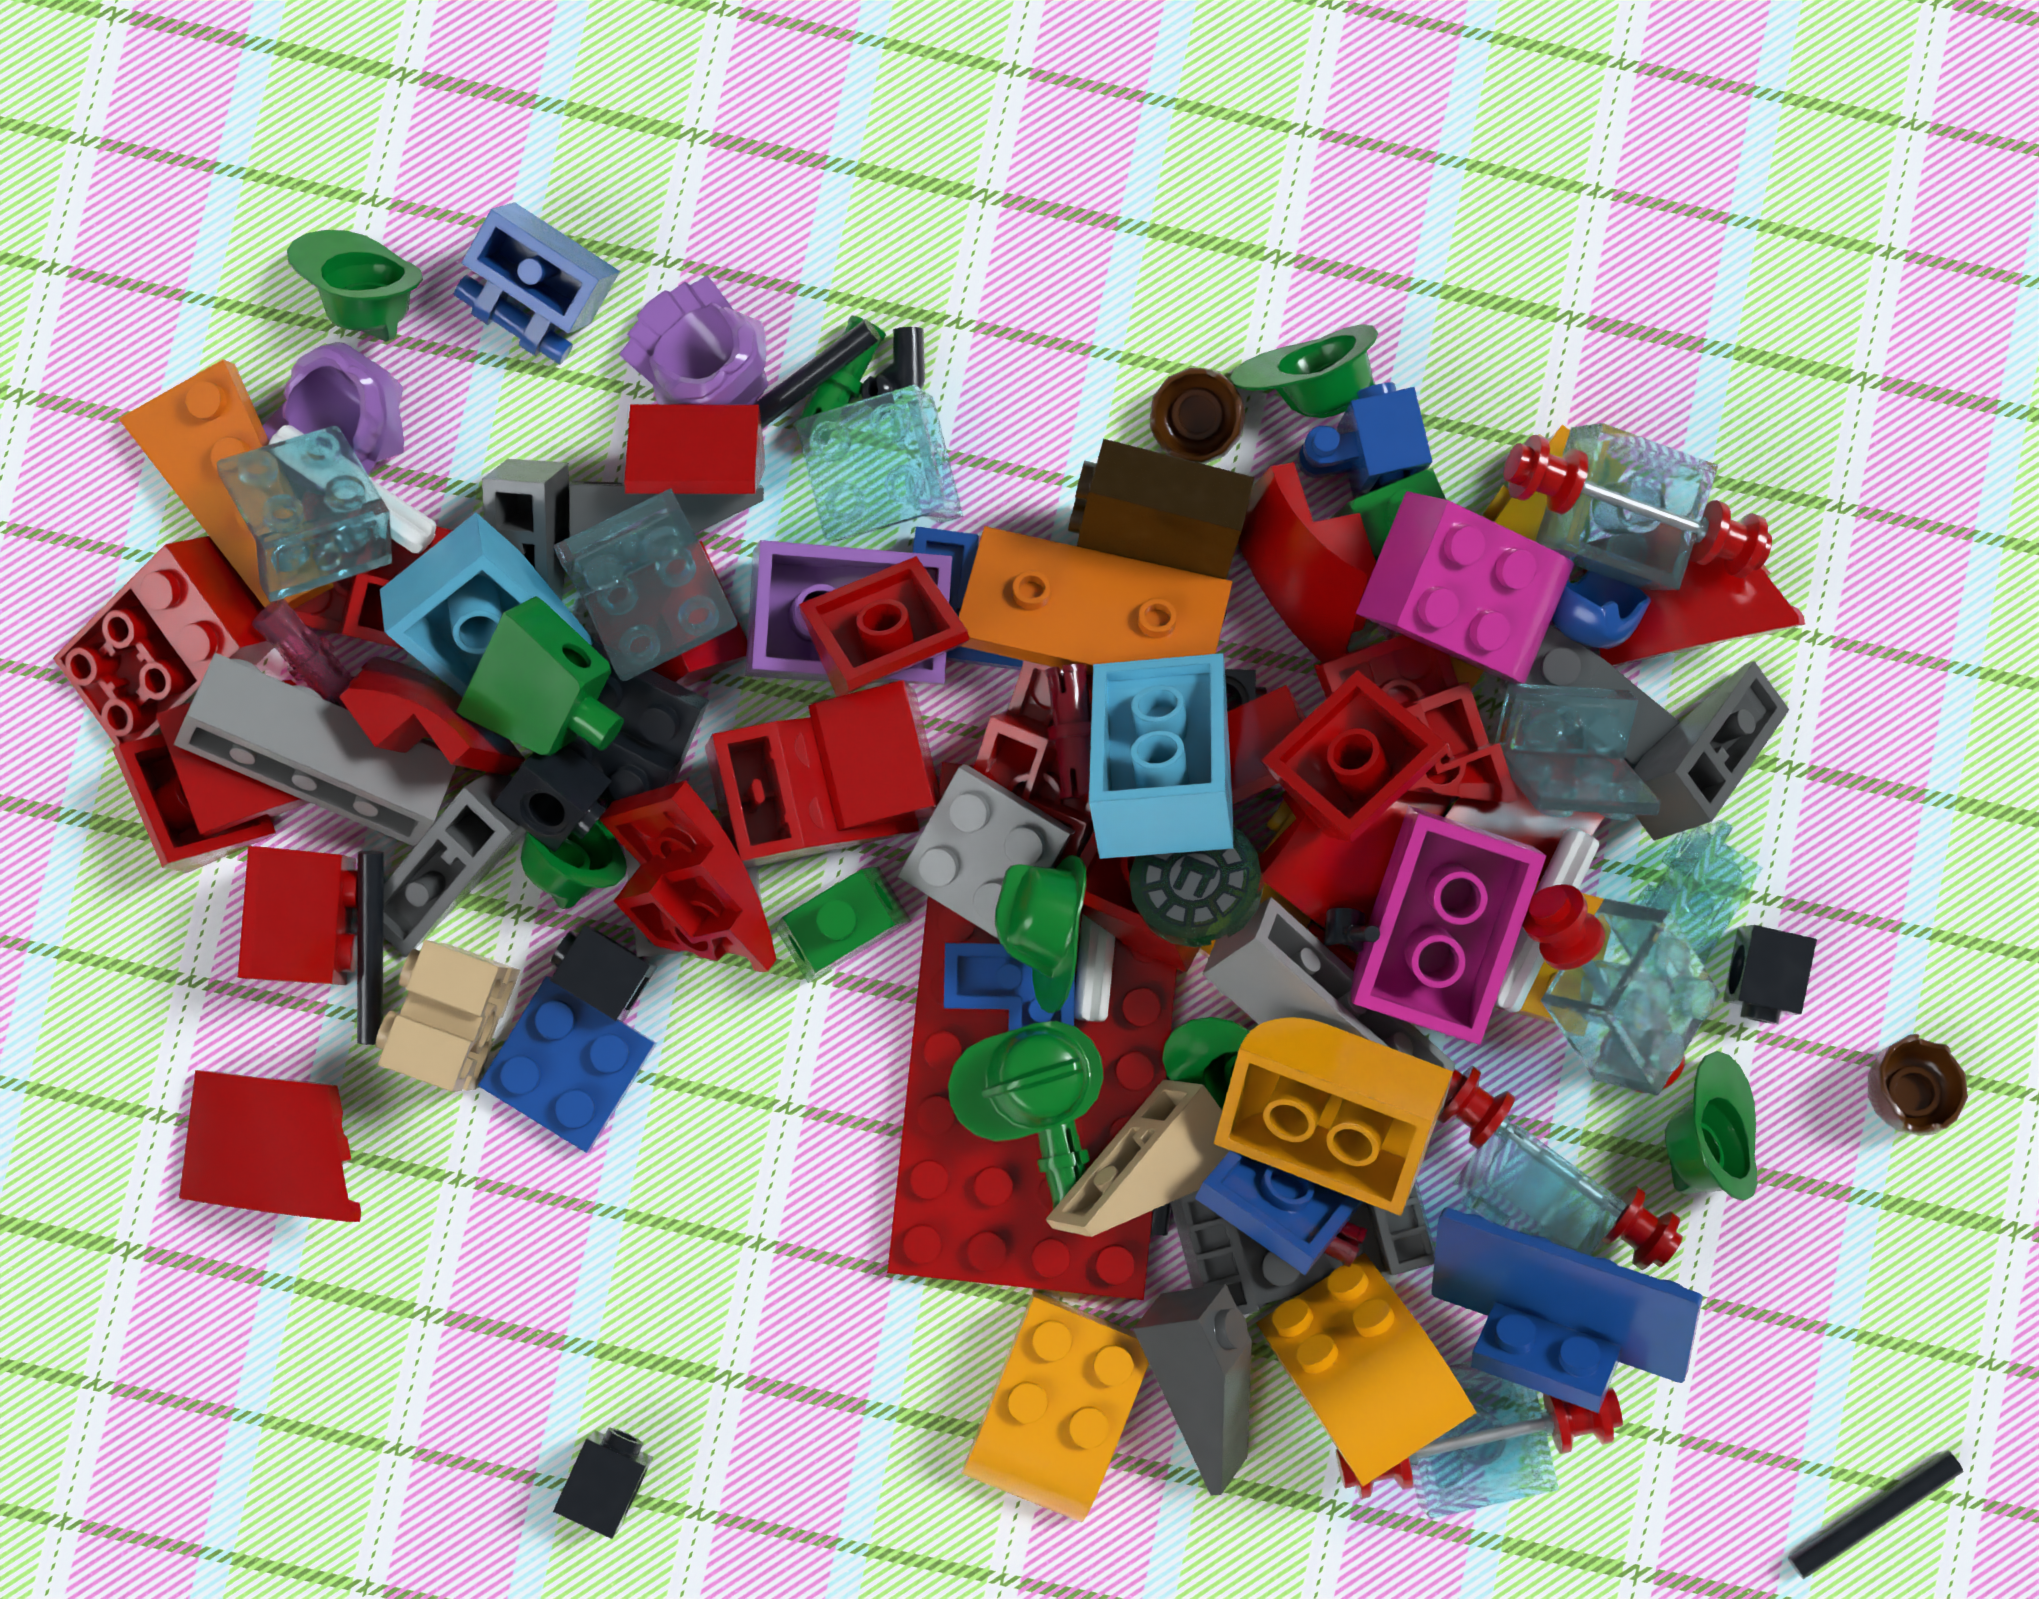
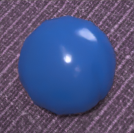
M1591 569L1577 582L1570 583L1568 579L1551 622L1566 637L1583 646L1610 649L1620 646L1630 638L1643 618L1651 599L1641 589L1625 580L1602 570Z

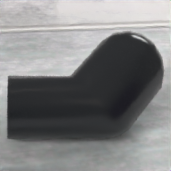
M899 327L893 329V363L875 378L869 376L862 385L861 394L863 401L876 412L886 414L899 410L923 388L925 382L923 328Z

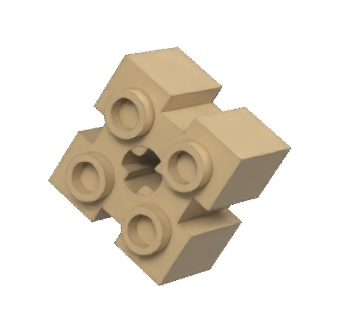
M424 940L420 951L417 949L411 950L400 974L399 985L408 990L400 1014L390 1010L378 1031L375 1046L383 1051L377 1065L451 1092L462 1091V1089L466 1091L476 1090L494 1043L492 1041L499 1019L504 1016L521 970L451 944Z

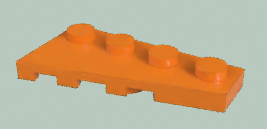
M222 359L118 418L269 613L282 616L334 587L279 462L271 458L268 453L270 448L269 439L234 363Z

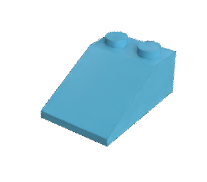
M476 512L380 589L385 633L462 697L470 684L503 612L535 596L549 605L590 645L595 642L524 555Z
M1223 653L1093 664L1089 806L1100 859L1233 849V800Z

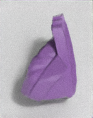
M708 275L691 285L684 282L672 291L664 290L651 299L637 314V323L627 333L630 340L619 354L653 385L657 404L753 405L769 385L764 370L766 364V336L762 321L734 311Z
M340 342L322 345L296 361L291 369V378L285 385L284 397L286 401L263 424V428L270 442L272 436L282 426L291 425L369 477L378 461L404 453V436L399 410L403 386L398 383L397 379L391 376L390 372L351 346ZM280 464L287 482L296 491L315 498L318 495L329 501H335Z

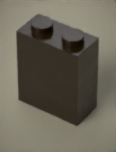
M1103 438L1097 463L1084 460L1068 531L1079 534L1077 547L1226 579L1242 532L1255 477Z

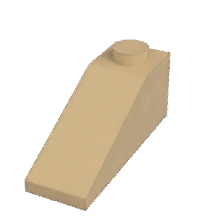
M1163 1079L1045 1220L1052 1229L1092 1237L1199 1190L1203 1181L1230 1151L1213 1144L1222 1109L1204 1085Z

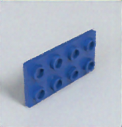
M1445 1207L1438 1219L1431 1294L1435 1298L1488 1316L1472 1352L1471 1368L1597 1413L1600 1411L1619 1362L1677 1383L1685 1381L1689 1370L1703 1296L1700 1293L1684 1288L1674 1281L1657 1279L1619 1266L1609 1259L1593 1257L1554 1244L1544 1237L1528 1235L1489 1222L1484 1217L1476 1214H1466Z

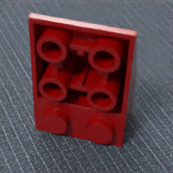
M210 536L165 544L53 659L116 746L117 744L161 734L162 731L155 714L193 701L214 653L229 659H242L256 666L286 635Z
M811 717L773 721L714 733L705 745L722 827L746 869L920 831L917 819L841 831L837 830Z

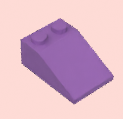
M760 540L753 550L745 676L829 681L801 615L799 604L915 556L918 557L949 603L952 556ZM946 653L875 683H892L905 680L908 684L943 685L945 683Z

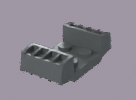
M1417 1179L1401 1216L1363 1202L1348 1221L1358 1227L1367 1229L1363 1243H1360L1358 1246L1360 1249L1355 1258L1365 1253L1380 1273L1387 1272L1393 1276L1434 1264L1435 1245ZM1199 1190L1170 1202L1192 1287L1200 1288L1226 1284L1237 1309L1243 1315L1259 1311L1258 1305L1300 1295L1328 1277L1335 1269L1344 1265L1343 1262L1323 1253L1308 1273L1304 1275L1196 1200L1195 1197Z

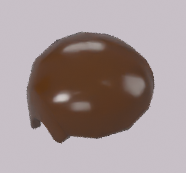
M1190 367L1168 376L1152 397L1150 429L1157 443L1167 455L1207 464L1225 457L1241 438L1245 424V406L1241 395L1223 374L1213 369L1207 370Z
M1910 1034L1879 1052L1868 1073V1098L1875 1113L1894 1129L1918 1136L1935 1135L1947 1129L1958 1120L1968 1099L1966 1074L1951 1054L1949 1046L1921 1039L1919 1034Z

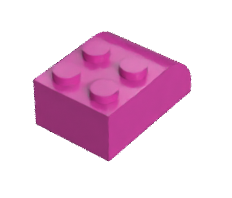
M1406 491L1356 614L1505 681L1524 685L1575 564L1558 552L1449 500Z
M1408 805L1367 925L1376 926L1380 931V937L1376 942H1363V950L1358 953L1351 985L1352 1003L1481 1045L1546 855L1533 846Z

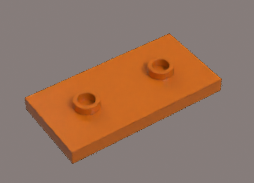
M984 526L959 613V619L968 630L970 640L960 646L1050 667L1057 666L1059 669H1063L1062 665L1086 664L1088 669L1086 675L1093 676V664L1216 654L1233 581Z

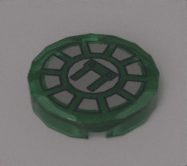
M1234 826L1233 849L1135 856L1129 876L1132 901L1149 930L1169 943L1195 948L1211 945V940L1220 939L1226 934L1229 938L1242 930L1258 910L1264 888L1258 853L1244 832Z

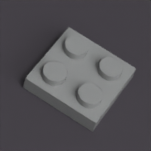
M964 764L957 769L898 877L998 938L995 928V909L1006 870L1011 865L1016 864L1054 868L1075 830Z

